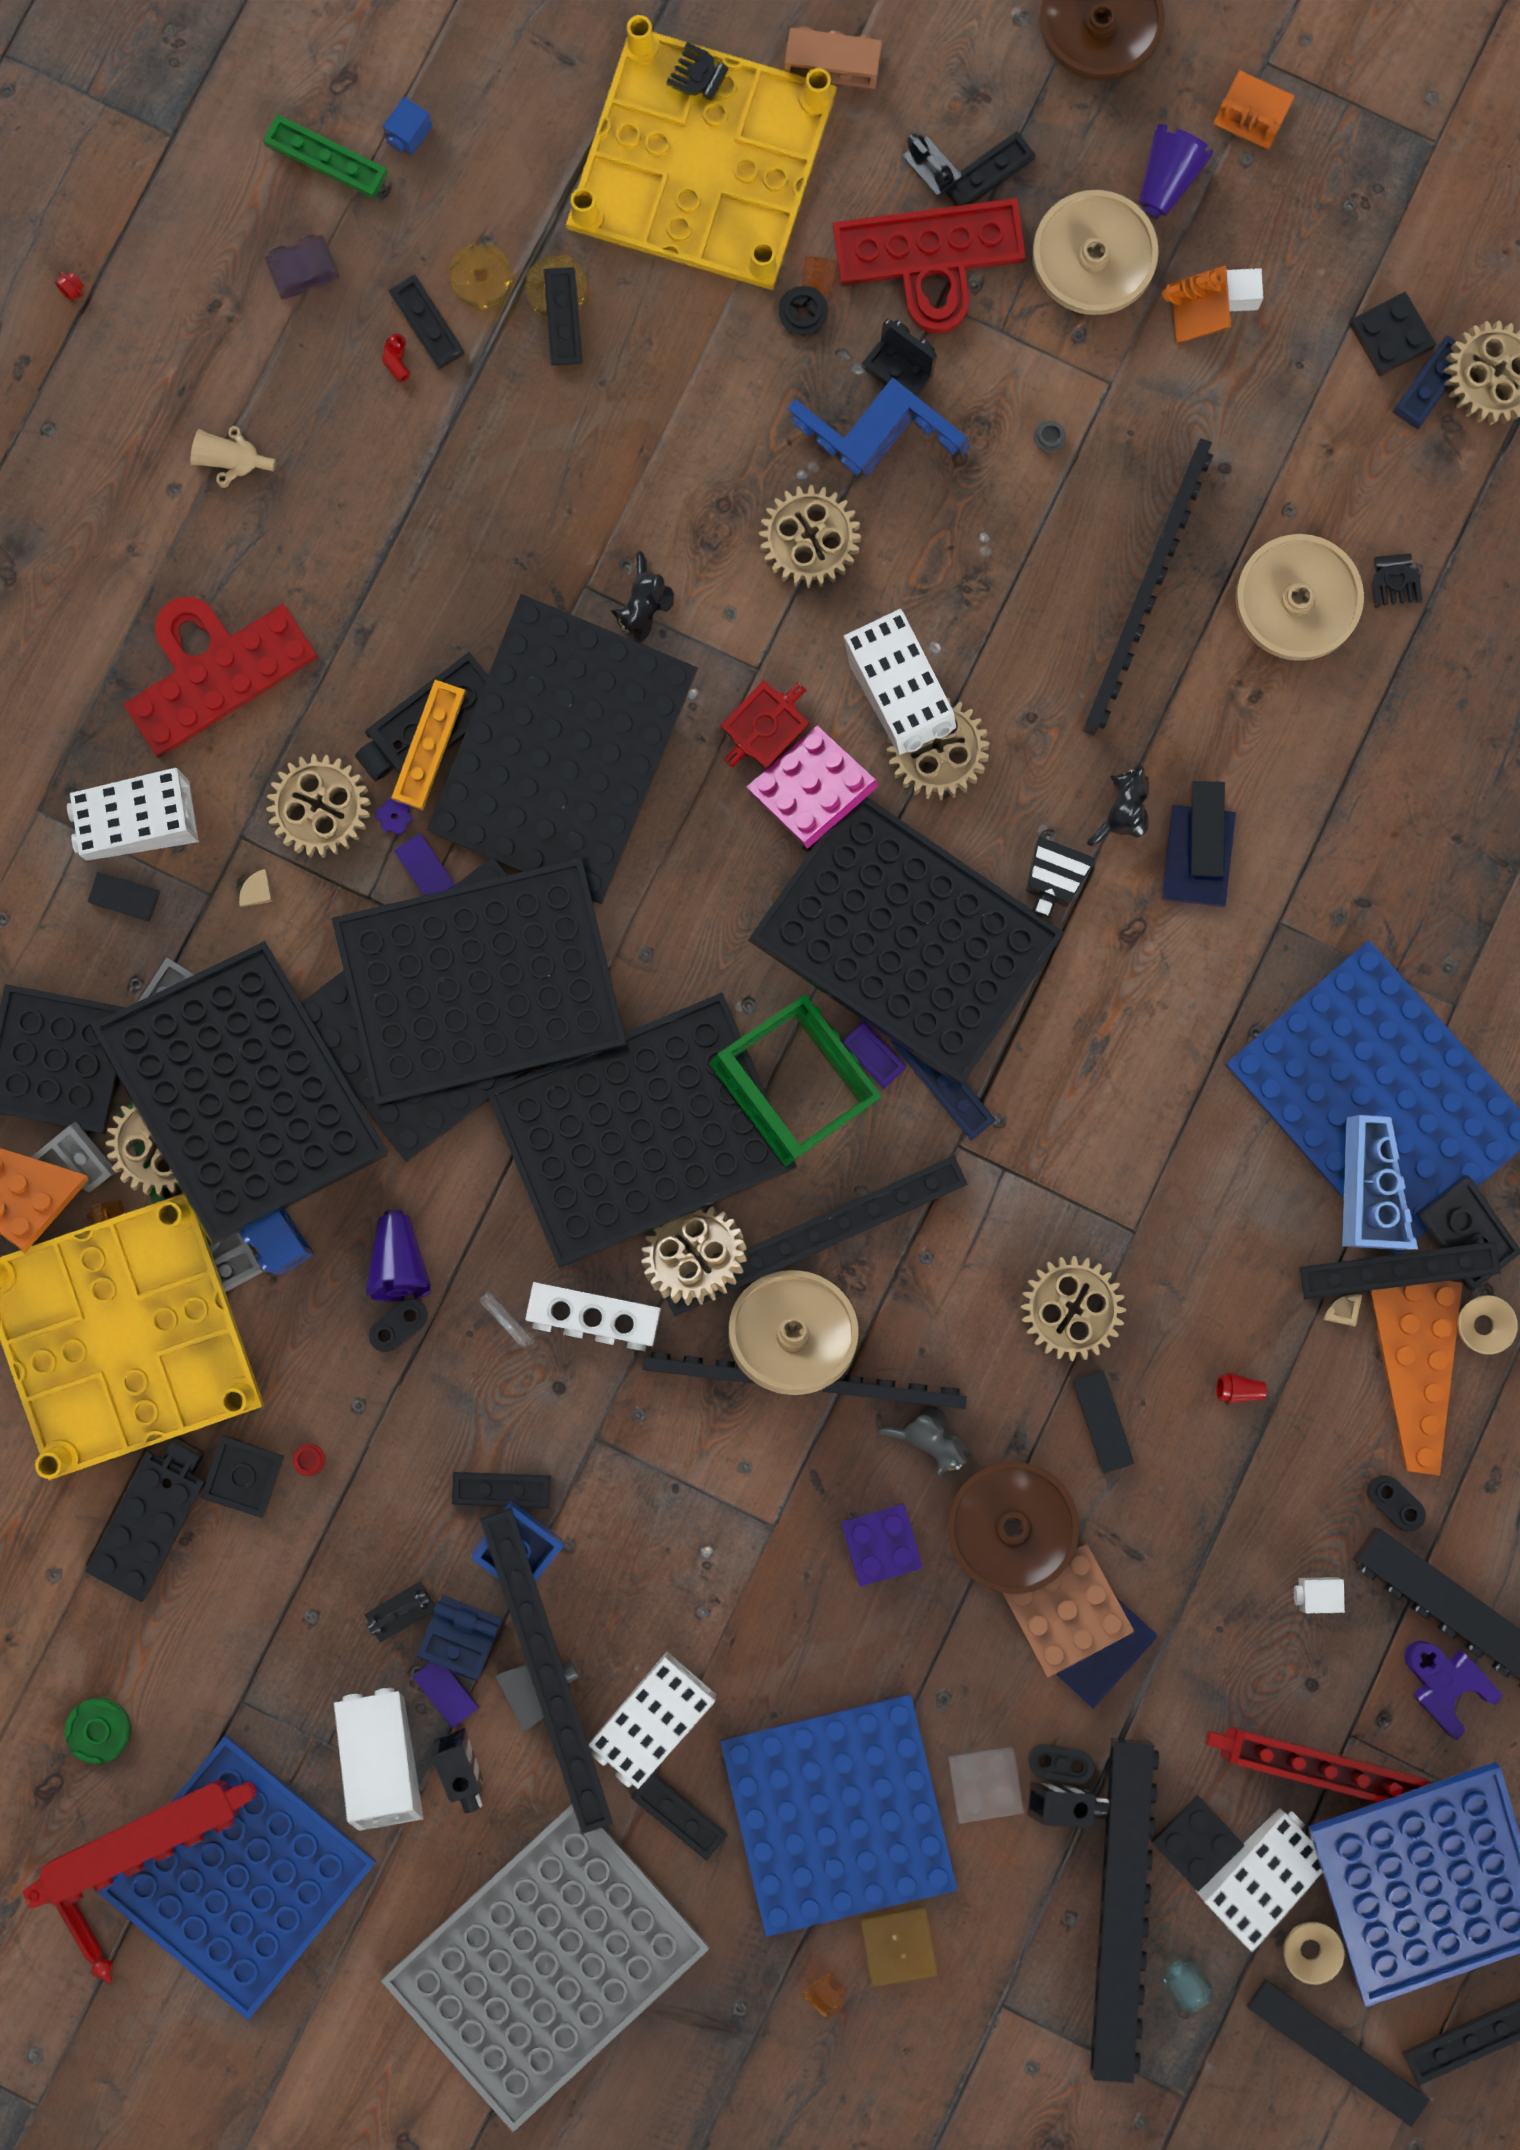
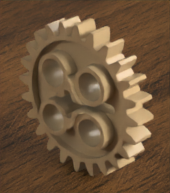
M1486 321L1480 325V329L1475 325L1468 330L1469 334L1464 332L1458 337L1460 342H1456L1450 347L1454 353L1446 357V360L1453 365L1444 369V373L1452 375V378L1445 382V385L1454 386L1455 389L1450 393L1449 397L1458 396L1460 398L1456 405L1457 408L1464 405L1468 407L1465 416L1468 417L1476 412L1477 422H1481L1486 416L1488 417L1489 425L1497 422L1498 418L1501 424L1508 422L1510 417L1516 420L1520 417V374L1518 375L1512 370L1511 363L1516 364L1520 370V331L1516 334L1513 333L1512 323L1502 329L1501 321H1497L1492 327ZM1486 345L1493 349L1494 357L1487 353ZM1470 371L1477 374L1479 378L1478 383L1471 379ZM1496 388L1502 391L1504 400L1497 397L1495 393Z
M810 485L808 493L803 494L802 489L798 486L796 496L793 497L788 491H785V502L775 498L774 505L776 510L766 509V515L771 520H761V527L766 530L759 532V539L767 542L760 545V551L770 552L765 556V563L775 562L772 567V573L775 574L782 570V581L785 582L792 576L794 577L795 587L798 586L801 580H805L807 589H810L812 580H816L821 588L823 587L825 577L834 583L835 572L843 576L846 574L843 564L853 566L854 559L849 554L856 555L859 553V547L853 543L860 542L861 535L852 532L859 529L860 523L850 522L855 517V511L845 512L848 501L844 500L838 504L837 492L828 498L826 497L825 487L821 489L819 494H815L813 485ZM812 511H820L825 517L821 521L814 522L809 519L808 514ZM796 513L802 516L809 535H815V545L825 559L823 561L819 560L812 541L809 538L804 539L805 529L795 517ZM786 525H791L796 528L797 532L793 536H785L780 530ZM827 538H835L840 544L834 549H829L824 546L823 541ZM806 552L811 555L812 559L808 563H800L795 559V556L798 553Z
M959 702L954 708L951 707L955 715V733L943 738L930 740L924 743L918 750L905 752L901 755L898 754L894 746L887 748V755L896 756L889 760V767H899L894 773L895 779L905 776L903 787L906 788L911 784L915 785L914 795H917L921 789L926 790V799L931 797L932 792H937L939 800H942L944 791H948L952 798H954L957 787L963 792H967L966 781L973 784L977 783L978 778L974 772L984 773L985 767L979 762H988L989 755L981 752L989 749L990 743L981 741L987 736V729L977 730L981 725V718L971 720L973 715L972 709L967 710L965 713L961 712L962 702ZM888 736L887 742L893 745ZM958 739L965 740L964 743H955ZM938 744L940 748H943V752L938 753L936 749H933V745ZM959 752L965 755L967 759L961 764H956L949 757L953 753ZM912 754H921L918 758L911 757ZM925 762H930L937 769L933 773L927 774L922 772L919 767Z
M312 754L311 763L308 764L302 757H299L300 767L296 768L293 764L288 763L290 770L288 775L280 771L278 772V775L283 780L281 784L271 783V786L277 793L269 794L267 798L275 803V805L267 807L266 811L276 816L271 818L269 823L271 826H280L275 831V835L278 838L287 835L283 842L285 846L289 847L295 842L294 851L298 854L306 847V853L309 857L313 856L316 849L320 856L325 858L326 850L329 848L335 855H338V845L342 844L346 849L350 848L347 841L349 837L357 841L359 840L355 832L356 828L362 830L367 828L360 820L361 818L370 817L369 812L362 809V807L370 805L371 801L368 798L361 797L368 792L366 786H358L363 780L359 774L351 777L354 771L351 765L342 770L343 761L340 758L332 765L329 755H325L321 763L317 756ZM309 779H317L319 781L317 789L313 792L304 791V784ZM338 792H346L348 796L342 805H334L332 803L333 796ZM298 793L317 804L322 801L328 809L344 814V818L339 819L320 808L315 811L311 804L295 799L293 795ZM294 808H305V814L300 820L294 821L290 819L291 811ZM332 820L334 823L333 829L326 834L319 833L321 822Z
M122 1105L121 1109L125 1116L123 1118L113 1116V1120L118 1125V1128H108L107 1130L110 1135L115 1137L113 1140L106 1141L108 1148L115 1149V1151L107 1155V1158L110 1161L118 1160L112 1167L113 1171L116 1173L124 1170L120 1179L123 1183L133 1179L131 1188L134 1191L142 1184L145 1195H149L152 1188H155L157 1195L162 1197L164 1188L167 1187L174 1195L176 1193L175 1185L178 1183L171 1171H158V1164L164 1158L153 1144L154 1141L136 1108L134 1107L130 1110ZM136 1143L145 1144V1151L142 1155L138 1157L130 1156L129 1151L132 1145ZM153 1155L150 1166L144 1168V1164Z
M713 1206L709 1208L707 1213L702 1208L664 1224L662 1228L657 1227L653 1229L655 1236L645 1237L649 1247L642 1248L646 1258L641 1260L644 1268L647 1269L644 1273L648 1281H651L653 1289L655 1291L659 1290L664 1299L671 1294L674 1303H677L683 1297L686 1305L689 1306L692 1298L696 1297L701 1305L705 1295H709L713 1301L716 1300L715 1291L720 1290L726 1294L727 1290L724 1284L726 1282L730 1284L737 1283L733 1273L742 1274L743 1269L739 1263L746 1262L747 1260L744 1252H742L747 1248L744 1240H741L744 1238L741 1230L737 1229L734 1219L728 1220L724 1211L717 1215ZM703 1231L698 1237H692L694 1233ZM678 1236H682L693 1253L701 1257L703 1264L712 1271L711 1273L707 1274L691 1253L688 1254L685 1245L677 1239ZM671 1251H678L675 1255L666 1257ZM715 1253H722L718 1258H710ZM691 1272H697L694 1277L688 1279L685 1278L687 1274Z
M1072 1256L1070 1264L1066 1265L1065 1260L1061 1257L1058 1258V1268H1055L1051 1262H1047L1046 1268L1048 1273L1045 1274L1039 1269L1036 1270L1035 1273L1039 1281L1028 1280L1027 1283L1033 1290L1032 1292H1022V1296L1029 1299V1304L1021 1305L1020 1309L1029 1311V1315L1022 1318L1021 1322H1031L1032 1327L1026 1331V1334L1036 1333L1038 1335L1033 1343L1034 1345H1039L1042 1342L1046 1343L1044 1348L1045 1354H1048L1053 1348L1056 1349V1359H1061L1064 1352H1067L1069 1361H1074L1076 1352H1079L1081 1358L1087 1360V1350L1089 1349L1097 1356L1100 1354L1099 1344L1106 1348L1111 1346L1107 1340L1108 1335L1111 1337L1119 1336L1113 1329L1114 1325H1124L1122 1320L1116 1318L1118 1313L1126 1312L1125 1308L1117 1306V1302L1125 1298L1124 1295L1114 1294V1290L1120 1284L1108 1283L1112 1275L1111 1272L1104 1275L1099 1274L1102 1264H1097L1093 1269L1089 1268V1258H1085L1082 1264L1078 1265L1077 1257ZM1068 1277L1074 1281L1075 1291L1072 1295L1067 1296L1060 1291L1059 1283L1062 1278ZM1088 1284L1089 1289L1077 1305L1080 1314H1072L1062 1333L1058 1334L1056 1330L1069 1311L1065 1307L1066 1303H1073L1077 1299L1083 1285ZM1092 1294L1098 1295L1103 1301V1307L1097 1313L1090 1311L1087 1307V1299ZM1046 1305H1053L1059 1311V1317L1054 1323L1046 1322L1042 1316L1043 1308ZM1074 1322H1081L1086 1327V1335L1081 1340L1074 1339L1070 1334V1327Z

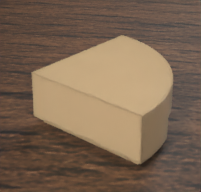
M266 869L252 874L241 888L239 896L241 908L273 901Z
M1351 1294L1336 1299L1328 1306L1322 1320L1356 1327L1362 1295Z

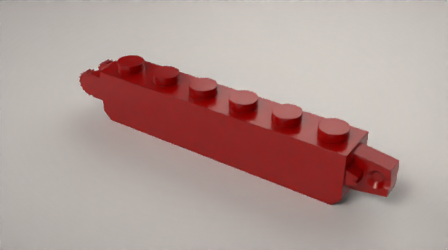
M1234 1726L1232 1728L1227 1727L1225 1734L1208 1730L1205 1739L1206 1745L1221 1749L1220 1757L1227 1759L1230 1763L1374 1802H1381L1433 1783L1422 1776Z
M218 1779L49 1861V1863L42 1866L39 1874L40 1879L22 1890L29 1909L50 1902L54 1906L62 1901L65 1906H68L84 1897L82 1891L94 1887L95 1892L113 1884L112 1877L124 1872L125 1877H128L144 1868L142 1862L154 1857L156 1862L161 1861L174 1854L172 1848L183 1842L187 1848L203 1840L204 1836L202 1833L212 1828L218 1833L234 1825L233 1818L241 1813L239 1808L244 1806L245 1803L248 1804L258 1794L257 1786L252 1781H244L243 1784L240 1783L229 1788L227 1782Z

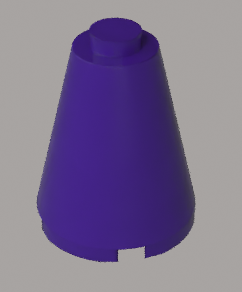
M1159 124L1154 132L1138 201L1143 207L1144 213L1155 219H1158L1159 215L1166 216L1214 153L1212 149L1205 151L1208 144L1196 136L1178 128L1174 134L1167 132L1168 125Z
M402 1210L386 1211L384 1216L378 1218L366 1284V1296L371 1295L372 1300L381 1302L404 1301V1296L413 1293L414 1299L425 1297L431 1293V1283L410 1216L404 1215Z

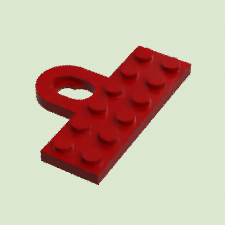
M1017 198L833 222L832 226L841 286L902 278L906 307L910 319L918 328L932 334L950 332L957 328L965 319L969 306V292L965 270L1023 263L1026 260ZM932 274L945 277L951 287L947 295V303L940 309L930 305L928 297L921 289L923 279Z
M194 597L177 598L167 603L161 609L155 623L157 640L176 671L123 703V705L159 759L310 664L318 656L284 604L279 605L232 636H229L212 608L204 601ZM193 622L198 628L209 633L210 645L203 654L191 656L183 651V638L180 635V627L183 623Z

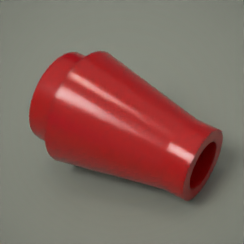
M1230 1372L1226 1375H1220L1217 1379V1399L1224 1401L1226 1405L1255 1400L1264 1401L1266 1398L1267 1386L1265 1381L1253 1380Z

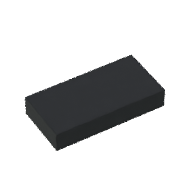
M97 872L87 902L150 922L160 892Z

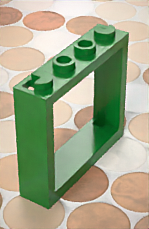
M806 994L725 1048L709 1063L785 1167L873 1106L882 1097L873 1085L875 1081L866 1076L860 1068L857 1057L845 1048L840 1041L839 1033L834 1027L827 1024L821 1016L820 1008L818 1006L815 1007ZM794 1017L859 1102L801 1144L797 1142L735 1059V1057Z

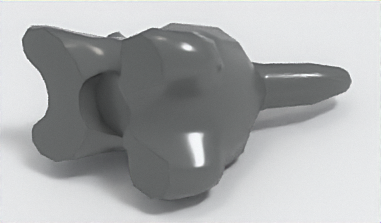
M932 1407L923 1409L920 1416L912 1420L905 1429L889 1426L880 1428L878 1431L882 1436L907 1440L916 1448L934 1456L938 1465L936 1470L937 1476L944 1472L959 1470L962 1465L966 1464V1457L972 1454L971 1449L962 1439L947 1433L946 1416L941 1410Z

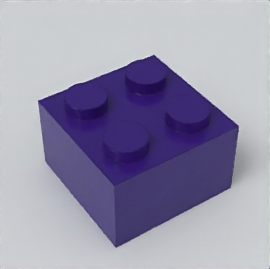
M903 1503L841 1521L860 1587L923 1568Z

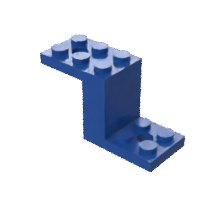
M893 377L845 438L795 399L788 408L793 415L790 421L808 437L814 433L817 436L815 441L831 456H834L836 452L841 455L839 460L856 476L862 472L868 477L912 420L927 435H930L932 431L938 435L936 439L939 441V444L952 455L957 451L963 456L971 447L963 433Z

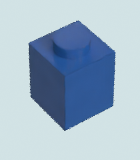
M405 97L401 99L383 125L387 139L386 142L398 152L404 150L410 155L414 154L433 127L430 113Z

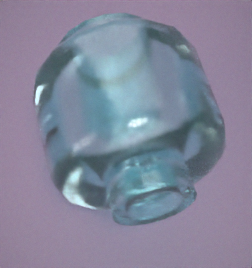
M1179 1960L1166 1969L1168 1976L1163 1982V1988L1178 2010H1188L1189 2013H1194L1210 2002L1212 1984L1198 1963H1184L1183 1960Z

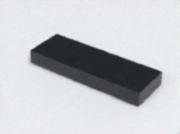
M1016 131L961 170L959 173L962 175V178L945 192L956 206L973 204L1032 162L1036 155L1018 131Z
M575 267L543 269L551 366L583 364Z
M415 274L389 289L391 297L438 370L465 354Z
M1192 782L1190 877L1222 878L1224 876L1225 782Z
M1100 1371L1072 1380L1102 1473L1104 1474L1134 1464L1105 1372Z
M453 1472L452 1505L506 1507L512 1500L520 1507L550 1508L551 1475Z
M654 1772L631 1796V1799L706 1861L728 1835L727 1832Z

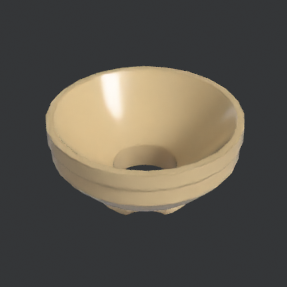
M1484 1295L1470 1300L1463 1306L1457 1319V1329L1461 1340L1473 1351L1481 1354H1496L1504 1351L1512 1344L1518 1331V1321L1513 1308L1506 1301L1495 1296ZM1482 1315L1488 1317L1492 1323L1491 1331L1486 1335L1477 1333L1474 1328L1476 1318Z
M1305 1922L1294 1927L1287 1935L1283 1946V1956L1287 1968L1297 1979L1308 1984H1322L1333 1979L1339 1973L1344 1961V1947L1340 1937L1332 1928L1319 1922ZM1307 1940H1315L1319 1944V1953L1312 1959H1307L1301 1954V1946Z

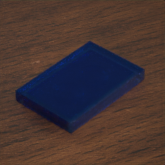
M1172 806L1161 900L1217 907L1226 906L1236 812L1225 811L1224 876L1222 878L1190 877L1191 807Z
M1118 1598L1117 1600L1134 1632L1056 1673L1062 1681L1093 1709L1158 1637L1149 1626Z

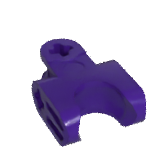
M1414 1641L1406 1648L1404 1654L1405 1663L1423 1683L1412 1694L1413 1697L1442 1730L1455 1740H1458L1465 1733V1728L1456 1717L1454 1704L1459 1695L1467 1691H1474L1481 1699L1494 1705L1502 1699L1501 1692L1461 1650L1451 1659H1448L1438 1647L1425 1641ZM1422 1652L1427 1654L1426 1658L1429 1662L1426 1665L1421 1663L1422 1658L1420 1654Z

